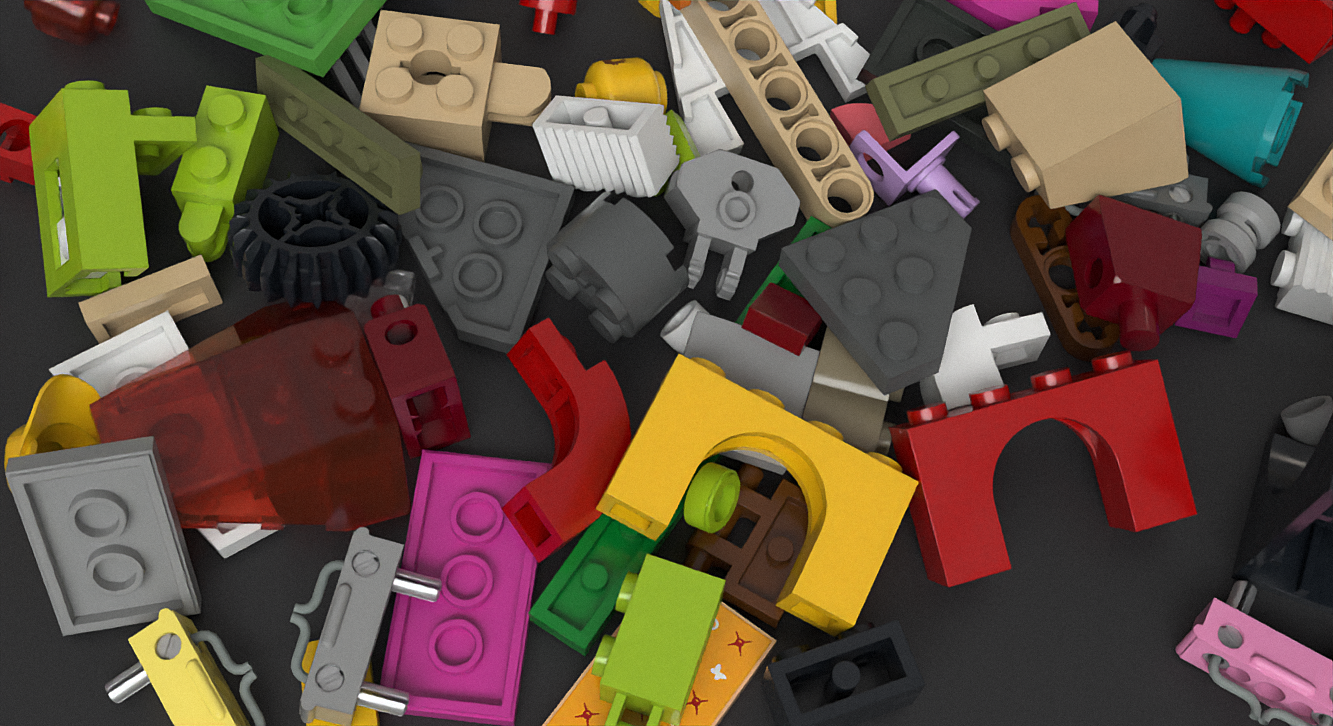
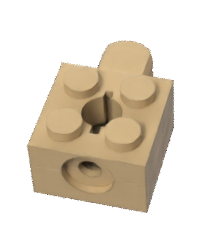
M387 10L380 11L359 110L403 141L485 162L492 122L532 126L551 102V82L545 69L502 63L500 25ZM427 72H439V73H443V74L446 75V77H445V76H442V75H439V74H429V75H427Z

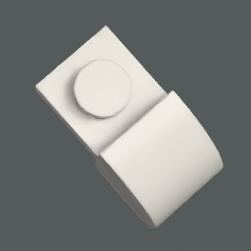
M974 304L955 311L952 314L939 372L920 380L924 404L945 401L948 411L971 405L969 393L992 386L1003 385L999 373L1000 369L1037 361L1051 335L1043 313L1040 312L1020 317L1018 313H1005L990 319L982 326Z

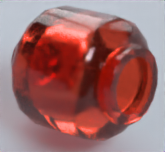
M24 0V9L31 12V20L37 30L76 46H86L94 41L98 33L106 36L111 33L118 18L120 3L113 0Z

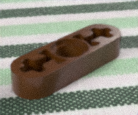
M1040 195L1028 197L1021 202L1010 225V236L1063 348L1074 358L1091 362L1093 358L1109 354L1120 337L1119 325L1087 315L1079 306L1077 288H1060L1052 282L1049 276V269L1054 266L1065 265L1072 268L1065 236V228L1073 221L1069 211L1066 210L1065 206L1050 209ZM1032 218H1036L1040 225L1050 224L1052 226L1047 238L1040 227L1030 228L1028 226ZM1047 245H1049L1051 250L1043 255ZM1084 319L1090 328L1101 327L1103 331L1098 340L1095 339L1091 332L1080 333L1078 328Z

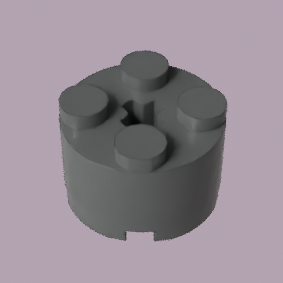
M604 192L547 242V255L553 266L545 272V275L553 288L567 300H571L575 296L592 312L588 318L595 330L610 343H615L621 336L633 337L688 287L689 275L684 264L674 271L666 257L674 249L673 245L661 229L642 210L625 198H622L613 205L610 203L612 193Z

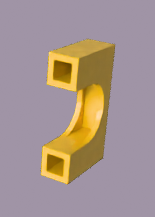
M679 353L665 375L595 509L656 541L668 527L699 464L716 454L732 450H749L765 454L780 462L792 474L804 494L808 509L806 539L775 605L834 637L853 627L919 482L903 474L902 467L893 459L875 452L864 453L845 443L842 434L832 426L819 421L806 422L784 410V404L774 395L759 389L747 390L726 379L725 372L711 361L699 357L689 359Z

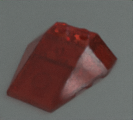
M335 301L322 302L318 310L311 302H301L293 309H291L288 302L265 306L89 404V412L100 444L148 436L155 437L181 528L217 529L218 523L261 524V530H283L284 524L325 525V531H350L410 513L411 504L397 417L354 312Z

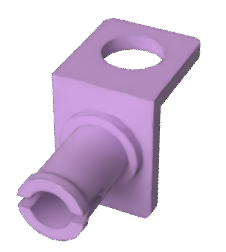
M865 130L858 133L849 146L868 177L873 191L889 207L907 191L910 193L917 191L921 195L935 189L963 219L980 203L943 166L946 160L944 157L960 138L954 130L907 171ZM863 153L870 155L876 160L884 176L877 174L870 168Z

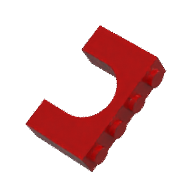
M1130 350L1106 354L1091 359L1092 371L1071 376L1069 367L1045 371L1030 376L1031 388L1010 393L1008 384L984 388L969 393L971 405L949 411L945 401L919 406L906 411L909 422L889 427L897 461L903 470L902 473L919 482L910 500L909 508L928 580L949 588L1012 569L993 497L994 470L997 460L1009 440L1024 427L1050 418L1066 425L1079 436L1087 447L1093 461L1110 527L1138 532L1196 515L1197 511L1158 359L1133 360Z

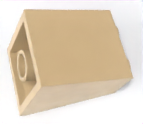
M1116 21L983 90L989 116L982 119V124L990 142L998 152L1005 148L1013 157L1011 159L1013 171L1022 187L1027 192L1036 189L1050 209L1092 201L1099 194L1112 197L1178 183L1189 177L1181 98Z

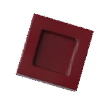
M770 282L749 307L741 328L800 356L819 331L823 320L805 298Z

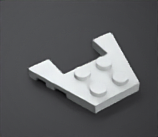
M660 0V16L680 117H682L700 156L718 149L739 154L744 143L718 100L719 97L730 92L680 10H677L668 0ZM758 0L796 62L816 54L845 103L867 93L866 85L856 80L870 54L856 42L858 36L844 23L835 24L814 5L816 0ZM708 2L716 10H730L721 2ZM737 50L739 55L747 60L755 61L760 59L751 50Z

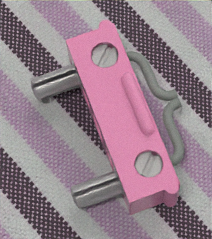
M1236 581L1226 603L1214 597L1196 617L1190 632L1176 646L1175 650L1180 658L1209 673L1212 680L1220 687L1247 701L1251 708L1249 717L1253 720H1258L1260 724L1268 725L1271 719L1277 718L1291 726H1333V661L1248 616L1257 594V589L1253 584L1244 592L1248 582ZM1260 702L1266 704L1271 708L1263 711V713L1261 714L1262 709Z

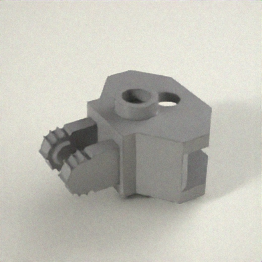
M718 149L686 161L681 165L680 170L672 172L668 180L664 199L686 229L683 242L689 244L683 264L689 275L688 287L694 289L697 282L700 281L704 272L708 250L724 255L722 266L716 279L715 293L717 297L730 301L740 281L746 256L756 251L758 242L775 236L795 224L801 201L778 168L723 149Z

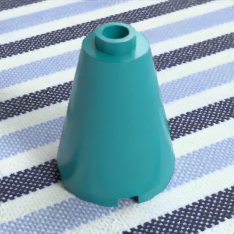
M1156 58L1152 65L1181 98L1185 144L1247 183L1260 188L1265 187L1270 178L1260 173L1265 163L1277 167L1284 154L1303 105L1302 102L1292 100L1295 85L1307 88L1309 73L1291 68Z

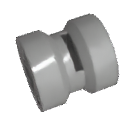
M1242 191L1232 193L1218 208L1217 219L1208 220L1201 227L1200 260L1205 265L1208 257L1233 261L1235 273H1244L1255 260L1256 250L1264 249L1279 233L1281 224L1278 215L1267 202L1252 193Z

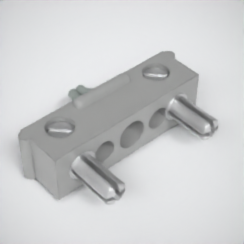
M359 527L354 531L345 561H331L322 568L311 600L306 604L296 603L290 619L291 623L298 625L300 628V635L291 661V669L298 681L305 683L299 708V714L304 723H311L314 719H319L342 726H351L357 705L397 716H403L407 710L409 703L408 692L365 681L391 591L436 602L440 595L442 581L437 578L400 569L399 565L404 544L369 535V530L365 527ZM341 570L308 674L302 669V660L310 639L311 628L309 622L302 615L311 613L318 608L322 601L329 576L332 572Z

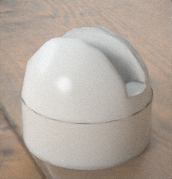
M696 300L687 303L676 312L660 334L674 350L681 354L684 353L697 311L709 314Z

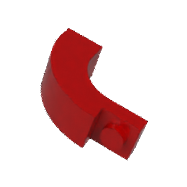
M550 318L530 327L506 354L545 410L554 433L555 450L549 471L526 484L501 508L538 563L559 551L601 516L602 512L595 508L631 442V428L627 405L619 383L606 360H603L590 369L585 370L578 360L572 343L560 334Z

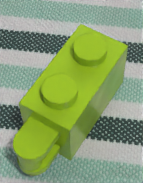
M206 85L195 118L197 142L183 153L171 192L182 213L179 222V232L187 243L191 256L196 257L202 254L205 262H212L221 257L226 249L228 242L227 234L230 230L229 221L234 215V205L246 200L247 190L263 188L279 132L266 95Z
M650 554L646 555L640 574L631 571L627 572L615 607L616 611L625 613L616 638L607 634L604 635L591 673L601 677L600 700L612 703L604 726H634L621 721L625 708L649 716L646 726H660L661 721L679 726L722 602L726 580Z

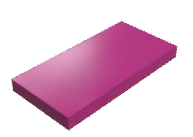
M422 449L401 569L440 579L442 581V588L436 602L396 593L380 685L409 693V703L404 714L501 726H515L530 627L528 612L533 606L539 563L501 508L526 484L549 471L551 464Z

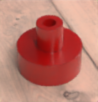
M519 0V5L536 8L532 31L555 35L558 12L576 15L578 0Z

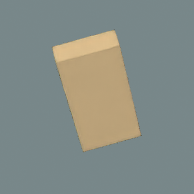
M201 254L81 301L78 304L87 326L98 343L101 344L167 310L175 323L220 305L223 301Z

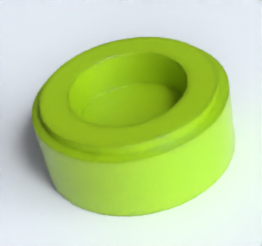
M709 462L698 471L688 489L684 504V519L688 525L708 533H715L726 525L735 510L740 493V480L735 470Z

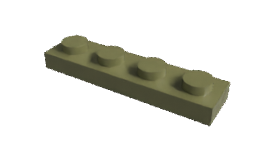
M1073 2L874 78L865 88L885 133L891 142L985 105L986 101L983 90L1081 40L1091 33L1077 3Z
M269 55L255 58L257 93L267 96L276 125L398 215L420 208V179L423 175V166L418 150L300 68Z

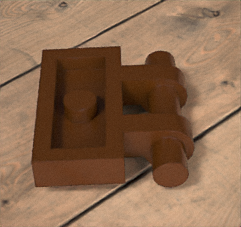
M742 462L737 470L740 480V493L731 518L722 529L715 533H708L695 528L685 544L688 554L681 565L706 574L711 566L720 567L728 573L724 579L726 583L723 599L777 628L786 611L775 604L806 539L808 531L807 504L801 488L785 479H782L771 500L755 492L764 477V473L758 467ZM740 517L748 518L757 523L742 549L727 541L728 536Z

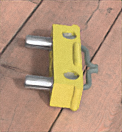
M168 608L160 610L158 620L128 639L139 662L105 684V690L107 693L109 692V698L115 703H120L151 683L174 726H250L204 641H208L212 644L228 672L235 675L245 674L240 682L239 692L241 698L252 716L255 726H266L264 716L250 692L251 683L258 678L249 661L243 664L234 663L216 633L209 630L198 632L191 619Z

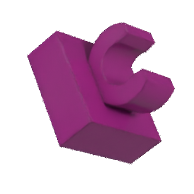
M1208 257L1206 267L1199 266L1196 300L1192 308L1175 322V326L1237 338L1258 295L1257 277L1235 273L1233 261Z

